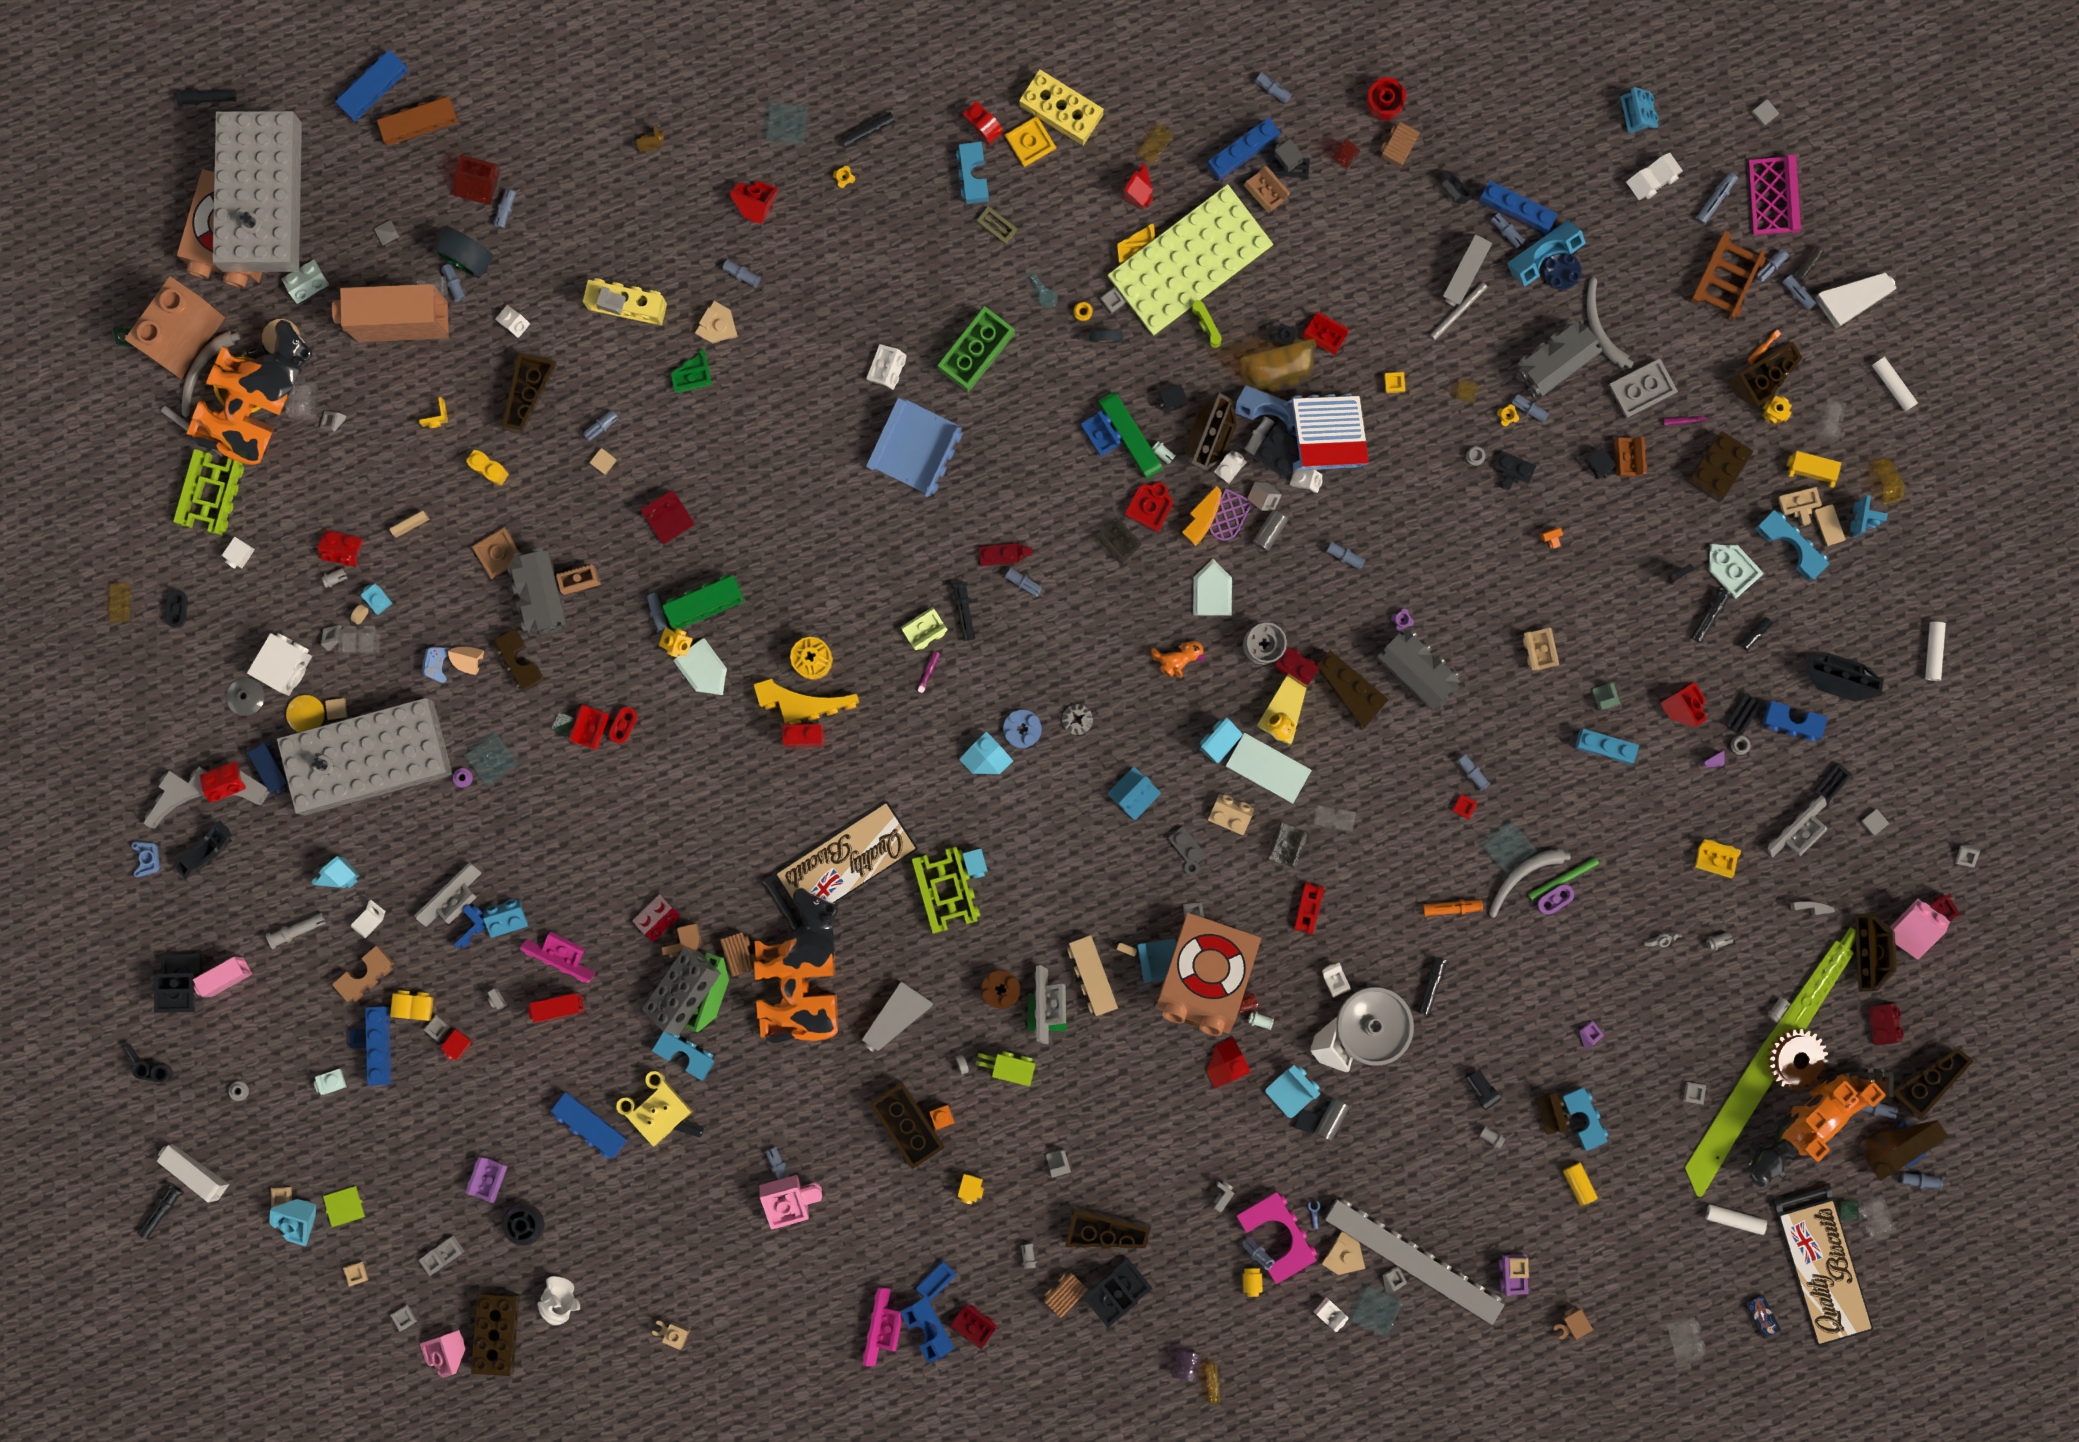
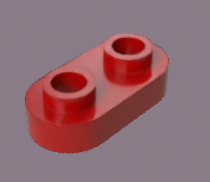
M624 707L619 711L609 731V737L613 742L623 744L628 740L638 720L637 712L634 709ZM631 714V720L626 721L625 715ZM618 731L623 732V736L621 738H617L616 733Z

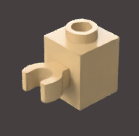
M658 1320L656 1324L660 1325L662 1330L660 1332L653 1330L652 1334L655 1336L664 1335L662 1343L681 1350L690 1329L674 1322L670 1323L669 1327H666L663 1321Z

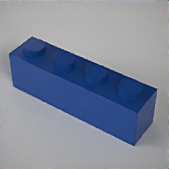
M391 50L384 52L379 56L378 61L374 65H370L365 70L363 76L352 82L351 87L347 91L339 94L335 102L356 122L409 70Z
M1267 118L1210 159L1207 165L1208 169L1219 182L1276 141L1280 136V131L1272 120Z
M1489 180L1479 200V203L1544 235H1547L1558 214Z
M389 1007L365 1008L367 1086L391 1084Z
M565 1092L551 1110L554 1113L553 1117L557 1121L567 1123L570 1126L568 1129L576 1135L580 1133L585 1137L584 1141L588 1145L598 1147L600 1149L599 1153L607 1159L609 1157L615 1158L629 1140L569 1092Z

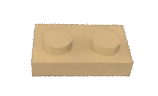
M1551 628L1524 633L1523 643L1525 648L1528 649L1529 656L1527 661L1532 670H1542L1559 665Z
M1219 794L1208 821L1244 835L1254 808L1247 803L1233 800L1228 795Z

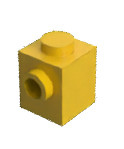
M964 1173L958 1193L961 1202L972 1204V1201L977 1202V1198H982L984 1187H981L983 1178Z

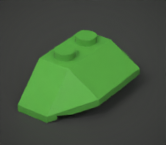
M706 953L704 956L721 974L685 1025V1028L695 1032H699L717 1017L729 982L724 958L710 953Z

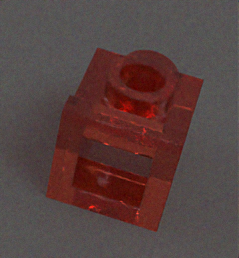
M1345 139L1336 149L1332 159L1347 170L1359 156L1360 149L1348 139Z

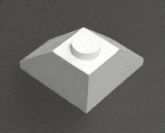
M1335 1018L1314 1036L1310 1051L1319 1063L1349 1072L1353 1058L1344 1051L1337 1036V1018Z

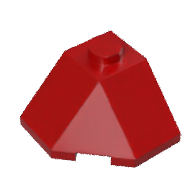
M1144 163L1139 167L1140 172L1135 171L1124 189L1123 200L1142 211L1145 206H1150L1154 198L1152 197L1153 189L1147 166Z
M762 181L746 186L745 183H737L730 196L744 218L762 224L770 211L778 187Z
M1695 682L1661 702L1664 712L1671 720L1692 727H1697L1707 720L1706 713H1703L1705 697Z
M1234 1037L1217 1044L1213 1051L1207 1073L1214 1088L1251 1073Z

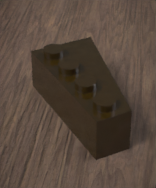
M1331 650L1318 663V671L1336 693L1361 730H1364L1389 699Z
M1075 1205L1065 1247L1146 1248L1151 1225Z

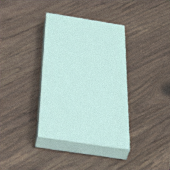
M1246 733L1243 734L1226 765L1227 768L1292 804L1312 771Z

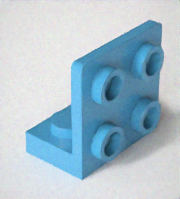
M1174 938L1137 945L1144 983L1165 979L1176 946Z

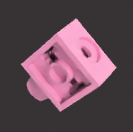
M797 1175L759 1185L760 1199L771 1230L809 1219L808 1204L821 1201L822 1189L818 1183L815 1182L801 1186Z

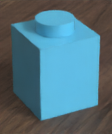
M982 849L963 853L969 877L973 876L974 879L985 876L984 872L988 871Z

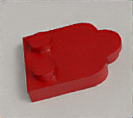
M1162 482L1140 486L1124 516L1158 533L1173 505V500L1168 495L1167 486Z

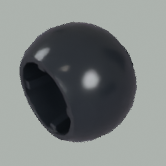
M528 1203L512 1206L507 1210L502 1220V1230L508 1241L518 1246H527L535 1243L544 1231L545 1221L542 1213L538 1208ZM519 1211L525 1212L524 1216H520L518 1218L514 1217V1215ZM530 1215L534 1219L535 1227H532V1222L529 1218ZM519 1220H523L526 1223L524 1231L520 1230L517 1226ZM529 1231L533 1232L529 1238H522V1234Z

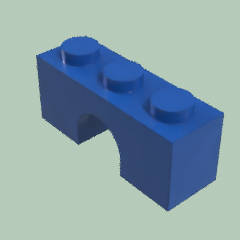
M1774 701L1768 702L1762 725L1767 726V730L1778 732V729L1786 731L1785 735L1797 737V735L1804 736V740L1809 742L1822 739L1827 716L1807 712L1804 714L1803 721L1800 724H1796L1789 718L1790 706Z
M927 1297L914 1302L900 1311L909 1329L918 1326L923 1330L925 1341L919 1348L928 1364L954 1349Z

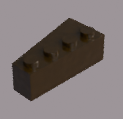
M522 353L518 354L502 425L504 431L518 434L523 433L557 366L556 361Z
M1957 1048L1894 1089L1893 1098L1916 1119L1920 1120L1974 1061Z

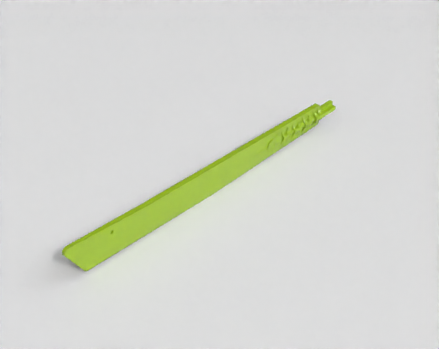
M1852 927L1849 928L1840 943L1835 941L1787 1009L1782 1020L1778 1022L1761 1046L1685 1166L1698 1197L1704 1195L1743 1127L1774 1080V1075L1769 1073L1772 1068L1767 1066L1771 1062L1767 1058V1056L1771 1055L1768 1049H1773L1774 1047L1771 1042L1778 1041L1777 1035L1783 1037V1031L1789 1033L1791 1028L1794 1030L1800 1028L1803 1031L1807 1028L1852 957L1853 951L1850 948L1856 940V930Z

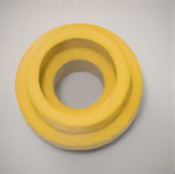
M1080 302L1074 307L1076 319L1086 321L1091 318L1093 311L1090 304ZM1085 309L1087 313L1081 315L1079 311Z

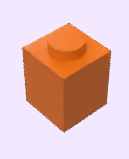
M949 1105L930 1111L936 1130L955 1123Z

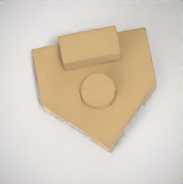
M715 301L710 308L708 307L699 322L700 326L695 332L697 336L712 344L738 337L731 310Z
M1341 1231L1323 1260L1322 1265L1338 1275L1365 1269L1359 1241Z

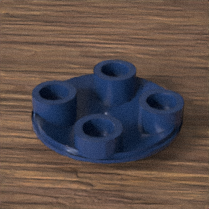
M1568 253L1552 255L1547 259L1543 269L1546 282L1551 287L1559 290H1566L1575 286L1582 273L1581 265L1573 254Z

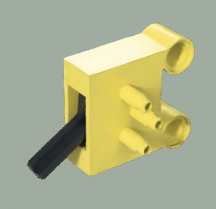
M652 1071L647 1074L645 1079L647 1086L653 1089L657 1088L658 1090L637 1109L636 1102L630 1097L622 1098L617 1102L618 1112L625 1115L652 1146H656L672 1130L701 1138L703 1135V1126L684 1121L693 1111L665 1081V1076L660 1071ZM654 1074L660 1077L658 1085L651 1083V1077ZM625 1100L631 1104V1109L628 1112L622 1109V1103Z

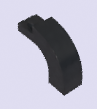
M221 821L216 822L203 840L177 858L173 866L185 880L203 869L227 848L232 841L230 839L232 834L228 827Z

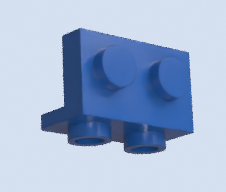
M1101 410L1095 416L1081 423L1082 428L1100 457L1120 446V439H1122L1117 429L1113 430L1110 426L1112 422L1107 413L1103 414Z

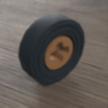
M1090 331L1089 341L1093 343L1123 341V331Z

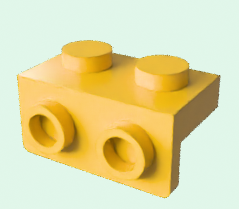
M1704 839L1698 848L1695 868L1733 878L1737 858L1741 850L1733 846L1716 843L1713 840Z

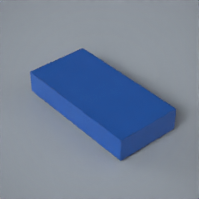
M942 1261L915 1289L923 1297H927L930 1302L957 1274Z

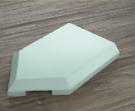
M1710 544L1709 571L1726 590L1733 594L1735 599L1764 574L1738 545Z
M1214 559L1194 576L1193 615L1232 616V577Z
M705 638L689 648L686 656L679 655L674 662L696 692L723 695L727 668Z

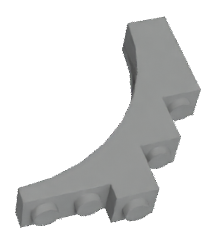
M201 767L195 769L190 775V781L172 771L165 773L161 777V784L159 785V788L165 792L157 797L155 801L157 804L153 810L150 809L145 815L146 820L143 824L155 829L161 820L174 808L190 799L203 796L199 775L208 771ZM239 768L241 780L246 785V789L233 795L262 805L270 793L266 785Z

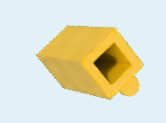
M1796 451L1793 455L1789 456L1787 466L1789 467L1790 477L1797 474L1830 483L1829 487L1834 488L1842 462Z

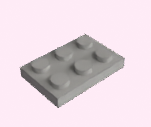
M1661 359L1608 385L1625 418L1678 392Z

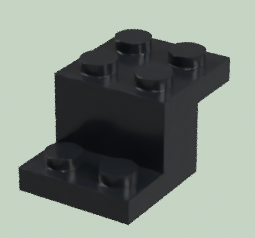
M1281 419L1253 458L1285 479L1293 468L1292 463L1300 460L1297 437L1287 434V426Z
M202 954L161 955V974H154V1013L195 1012L196 991L193 987L195 985L193 979L201 975Z
M1126 1258L1098 1282V1285L1084 1295L1083 1298L1106 1327L1109 1328L1137 1305L1138 1300L1153 1288L1130 1259Z

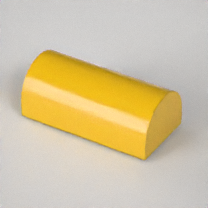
M1581 1162L1562 1170L1580 1206L1591 1203L1598 1198Z

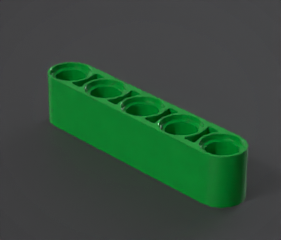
M1113 391L1098 400L1103 412L1109 416L1113 428L1117 429L1122 438L1121 440H1124L1123 443L1130 455L1134 456L1133 459L1141 472H1144V477L1148 479L1163 470L1161 463L1117 393Z

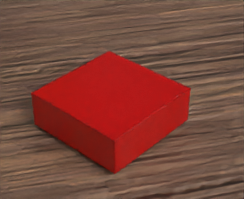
M1460 794L1451 811L1469 820L1478 803Z

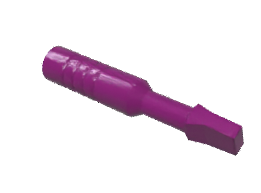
M1707 417L1663 418V425H1683L1691 422L1706 421Z
M933 651L917 691L924 692L927 680L935 668L940 653Z

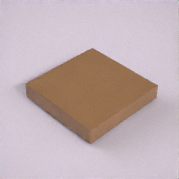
M505 527L472 546L491 579L507 571V565L511 564V560L514 559L513 555L520 553Z

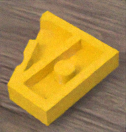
M1150 224L1148 227L1117 244L1119 264H1123L1155 240L1154 224Z

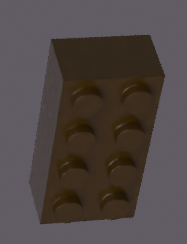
M904 1082L870 1103L911 1169L919 1166L945 1148V1145Z

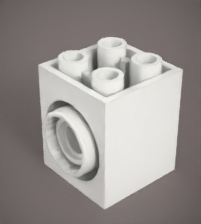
M270 633L247 674L289 696L303 678L306 666L312 656L308 654L309 650L295 642L292 645V640L278 633L275 636Z

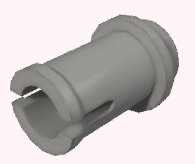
M343 568L330 574L325 573L321 577L326 588L329 586L331 588L333 584L348 579Z
M1728 931L1715 937L1710 936L1706 942L1710 950L1716 951L1719 947L1733 943V939H1730L1732 936Z
M1779 997L1772 1010L1768 1011L1767 1017L1775 1023L1781 1021V1017L1788 1006H1790V1003L1784 998Z
M1485 1126L1479 1136L1493 1144L1494 1148L1498 1147L1499 1149L1505 1141L1502 1134L1495 1133L1487 1128V1126Z
M1033 1244L1021 1245L1024 1269L1035 1268L1037 1261L1034 1259Z

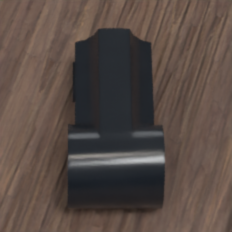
M1480 1069L1465 1078L1485 1111L1502 1100Z

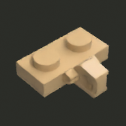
M1817 487L1778 497L1783 515L1793 514L1795 518L1798 517L1801 527L1811 523L1809 514H1812L1811 509L1822 505Z

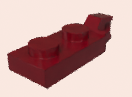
M1017 543L979 547L981 567L1019 563L1023 561V557L1033 556L1032 547L1022 548V544Z

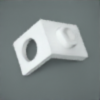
M370 900L366 910L351 924V927L366 938L383 921L385 911Z

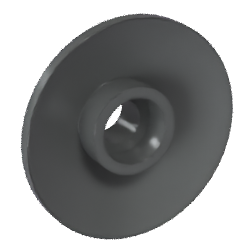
M240 678L234 681L229 686L226 694L229 708L234 713L242 716L256 713L262 707L265 698L262 686L251 678ZM242 693L247 694V697L244 700L241 699Z

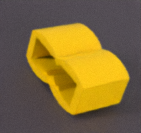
M474 450L467 459L468 465L474 471L484 475L496 485L502 486L509 475L502 465L491 461L481 451Z
M398 990V994H393L390 1017L431 1021L434 998L429 997V993L417 992V996H412L410 991Z

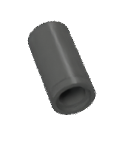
M1272 510L1252 541L1253 544L1269 552L1289 519L1282 513Z
M1332 1098L1315 1133L1332 1141L1350 1107Z

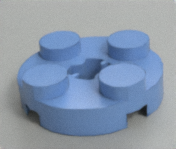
M1018 710L1012 712L1006 718L1003 731L1006 740L1012 746L1028 748L1039 740L1042 727L1039 718L1034 713L1028 710ZM1025 724V727H1028V731L1019 734L1020 731H1017V727Z

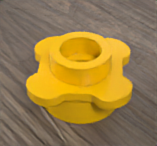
M844 166L833 173V177L837 179L840 188H844L846 184L855 181V177L851 174L850 167Z
M1510 404L1508 407L1500 408L1497 411L1503 426H1508L1509 423L1518 422L1519 420L1514 405Z

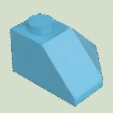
M987 732L959 759L972 774H1000L1013 762L1010 756Z
M337 856L320 870V878L315 877L312 880V884L350 888L357 883L356 878L360 875L346 858Z
M296 1199L272 1207L269 1223L274 1228L278 1227L283 1232L282 1236L287 1241L306 1246L316 1216V1204Z

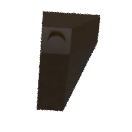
M1791 342L1730 378L1727 382L1736 397L1758 407L1773 398L1777 389L1782 386L1784 380L1803 357L1794 342Z
M1935 1120L1915 1124L1910 1127L1875 1132L1861 1140L1859 1144L1868 1165L1879 1181L1902 1169L1949 1136L1939 1121Z

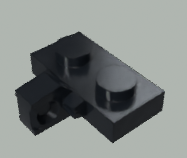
M1501 451L1494 469L1503 473L1502 477L1506 479L1502 488L1509 491L1513 482L1518 483L1521 480L1529 484L1537 465Z

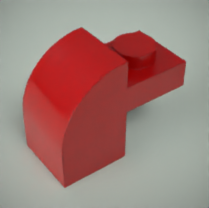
M977 101L963 112V116L976 128V133L989 146L1003 133L1002 127L990 112H987Z

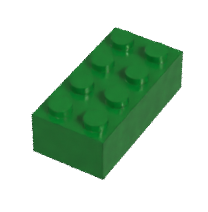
M734 575L722 576L719 578V582L714 584L712 582L706 583L698 591L690 590L683 594L684 597L679 599L674 597L667 600L666 604L662 606L671 627L674 630L676 628L682 629L745 602L744 595Z

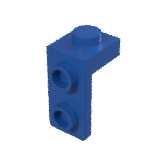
M467 905L463 909L475 925L453 945L455 948H465L472 941L470 938L475 933L478 935L485 929V921L481 916L483 912L476 905Z

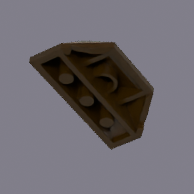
M1216 393L1199 410L1186 443L1191 464L1206 471L1223 461L1237 426L1233 408L1234 400L1221 393Z
M1873 913L1855 914L1859 992L1878 991L1897 971L1895 932Z

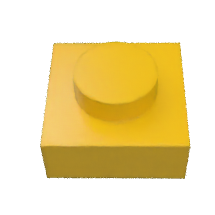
M1404 372L1384 374L1386 393L1405 392Z

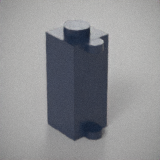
M270 741L248 752V755L269 792L277 793L278 795L285 792L289 785L283 769L270 748L274 745Z

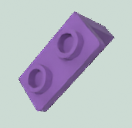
M478 1157L471 1179L467 1184L466 1194L494 1203L507 1166L489 1158Z
M1526 1254L1502 1255V1260H1499L1500 1272L1503 1271V1279H1500L1501 1291H1504L1506 1296L1528 1294V1278H1510L1509 1258H1527Z

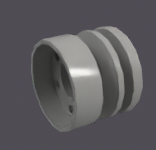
M1266 622L1250 629L1243 639L1244 654L1250 661L1260 665L1270 664L1278 660L1285 652L1287 645L1286 636L1282 629L1273 623ZM1262 640H1264V643H1268V646L1264 649L1262 646H1259Z

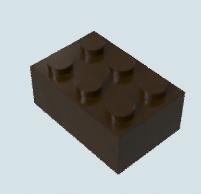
M1720 431L1687 482L1720 502L1725 498L1754 451L1723 431Z

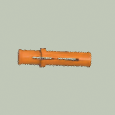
M1460 899L1459 902L1423 904L1424 917L1456 913L1465 915L1467 912H1483V905L1481 899L1471 901Z

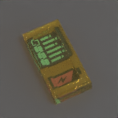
M1158 124L1139 151L1138 156L1153 166L1175 134L1161 124Z
M110 584V622L129 623L131 585Z

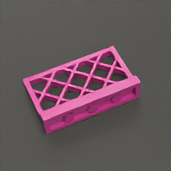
M1796 154L1788 155V157L1749 160L1754 235L1787 232L1800 233ZM1784 162V170L1780 174L1771 168L1775 163ZM1762 164L1767 169L1759 176L1754 172L1753 165ZM1768 171L1777 177L1771 184L1762 178ZM1778 179L1785 183V189L1781 193L1772 187ZM1759 181L1768 187L1762 194L1755 190V185ZM1769 189L1778 195L1772 203L1763 197ZM1780 197L1787 202V206L1783 211L1774 206ZM1760 199L1769 205L1763 213L1756 208V204ZM1770 208L1779 213L1773 222L1765 216ZM1782 216L1788 221V227L1780 228L1775 222ZM1761 218L1770 223L1766 229H1757V223Z

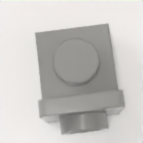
M1225 1181L1222 1184L1220 1182L1216 1183L1218 1187L1225 1191L1224 1194L1219 1193L1214 1200L1216 1204L1214 1208L1219 1212H1222L1234 1195V1192L1231 1191L1233 1187Z

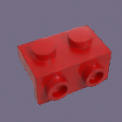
M1317 311L1302 337L1336 355L1349 329Z
M325 530L318 546L319 558L328 562L331 561L345 566L356 567L357 555L361 549L363 539Z
M581 705L576 715L577 719L574 727L570 731L569 741L597 750L610 714Z
M236 761L199 775L203 794L211 803L246 789V785L241 780L239 766Z

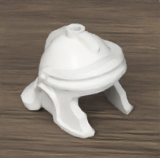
M552 1276L546 1279L547 1288L541 1296V1301L538 1302V1309L541 1316L548 1323L560 1325L569 1319L570 1311L580 1310V1303L572 1294L574 1291L572 1282L565 1278Z

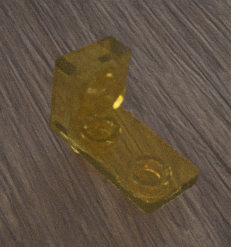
M1886 458L1873 462L1872 467L1883 486L1882 500L1884 504L1903 500L1905 484L1891 459Z

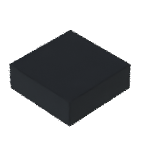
M1300 1110L1295 1128L1314 1134L1319 1115Z

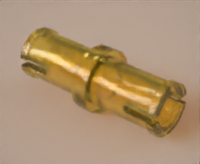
M1217 1363L1205 1364L1207 1378L1205 1386L1208 1387L1209 1404L1221 1403L1219 1390L1221 1381L1218 1380Z

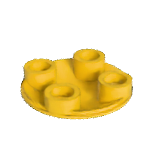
M310 695L296 697L290 702L286 711L289 725L297 732L320 727L325 716L323 704L317 698Z

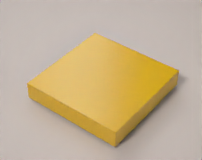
M1037 116L1005 134L1007 141L1023 167L1028 166L1056 149L1055 144Z

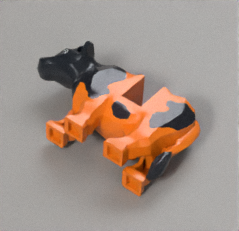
M280 320L276 324L277 338L274 353L271 355H265L248 361L231 355L228 347L224 345L221 347L215 364L222 366L228 372H222L217 365H214L206 384L216 385L217 388H224L229 392L225 399L224 410L221 412L214 411L212 413L204 401L200 400L186 433L192 435L191 440L196 445L218 450L225 456L243 464L256 465L261 462L275 427L249 417L254 405L280 415L287 397L294 388L301 367L313 356L312 349L294 331L289 321Z
M804 888L796 889L793 894V900L799 907L803 922L802 926L783 944L767 946L761 941H755L756 960L764 959L768 962L754 961L755 980L779 977L780 990L783 996L781 1003H777L774 1006L768 1004L763 999L756 1000L757 1018L760 1022V1038L766 1037V1040L771 1043H780L793 1038L809 1041L825 1040L838 1033L837 994L806 996V993L809 992V981H805V978L836 975L833 923L838 913V907L835 903L815 896Z
M1831 1073L1822 1078L1817 1086L1808 1092L1813 1098L1804 1106H1794L1791 1112L1780 1121L1774 1143L1771 1147L1763 1148L1754 1141L1749 1144L1757 1153L1748 1165L1751 1171L1749 1177L1752 1182L1758 1187H1764L1777 1176L1784 1179L1786 1177L1784 1172L1785 1162L1789 1159L1805 1160L1812 1157L1815 1161L1819 1162L1830 1151L1825 1143L1846 1124L1853 1114L1867 1105L1875 1107L1885 1097V1093L1876 1085L1875 1078L1872 1075L1848 1077L1845 1073Z

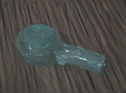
M1037 274L1032 275L1030 279L1040 292V304L1044 308L1054 307L1058 302L1057 294L1053 290L1045 288Z

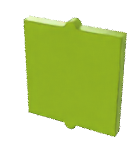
M356 1186L323 1196L327 1209L325 1212L329 1216L332 1227L365 1217L361 1205L363 1201L359 1198Z

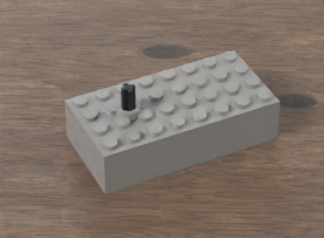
M293 111L216 112L213 263L222 272H299L302 122Z
M428 698L277 739L295 813L304 816L453 775L434 701Z

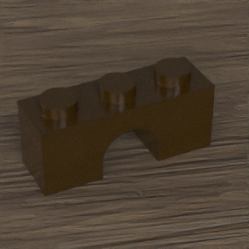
M516 629L495 639L497 645L494 647L500 656H504L506 660L504 665L509 673L513 672L515 676L513 681L518 689L522 688V690L527 691L545 681L536 663L532 662L525 666L518 664L517 655L526 648V645Z

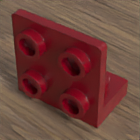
M673 489L641 509V512L662 544L668 543L695 525Z

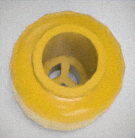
M1283 712L1272 714L1266 724L1269 733L1279 741L1290 738L1295 730L1294 722Z

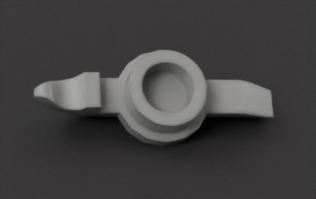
M1679 932L1663 933L1658 937L1644 941V945L1667 947L1672 939L1675 941L1682 934Z

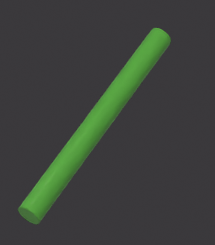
M1595 857L1528 895L1531 900H1534L1595 867L1599 862Z

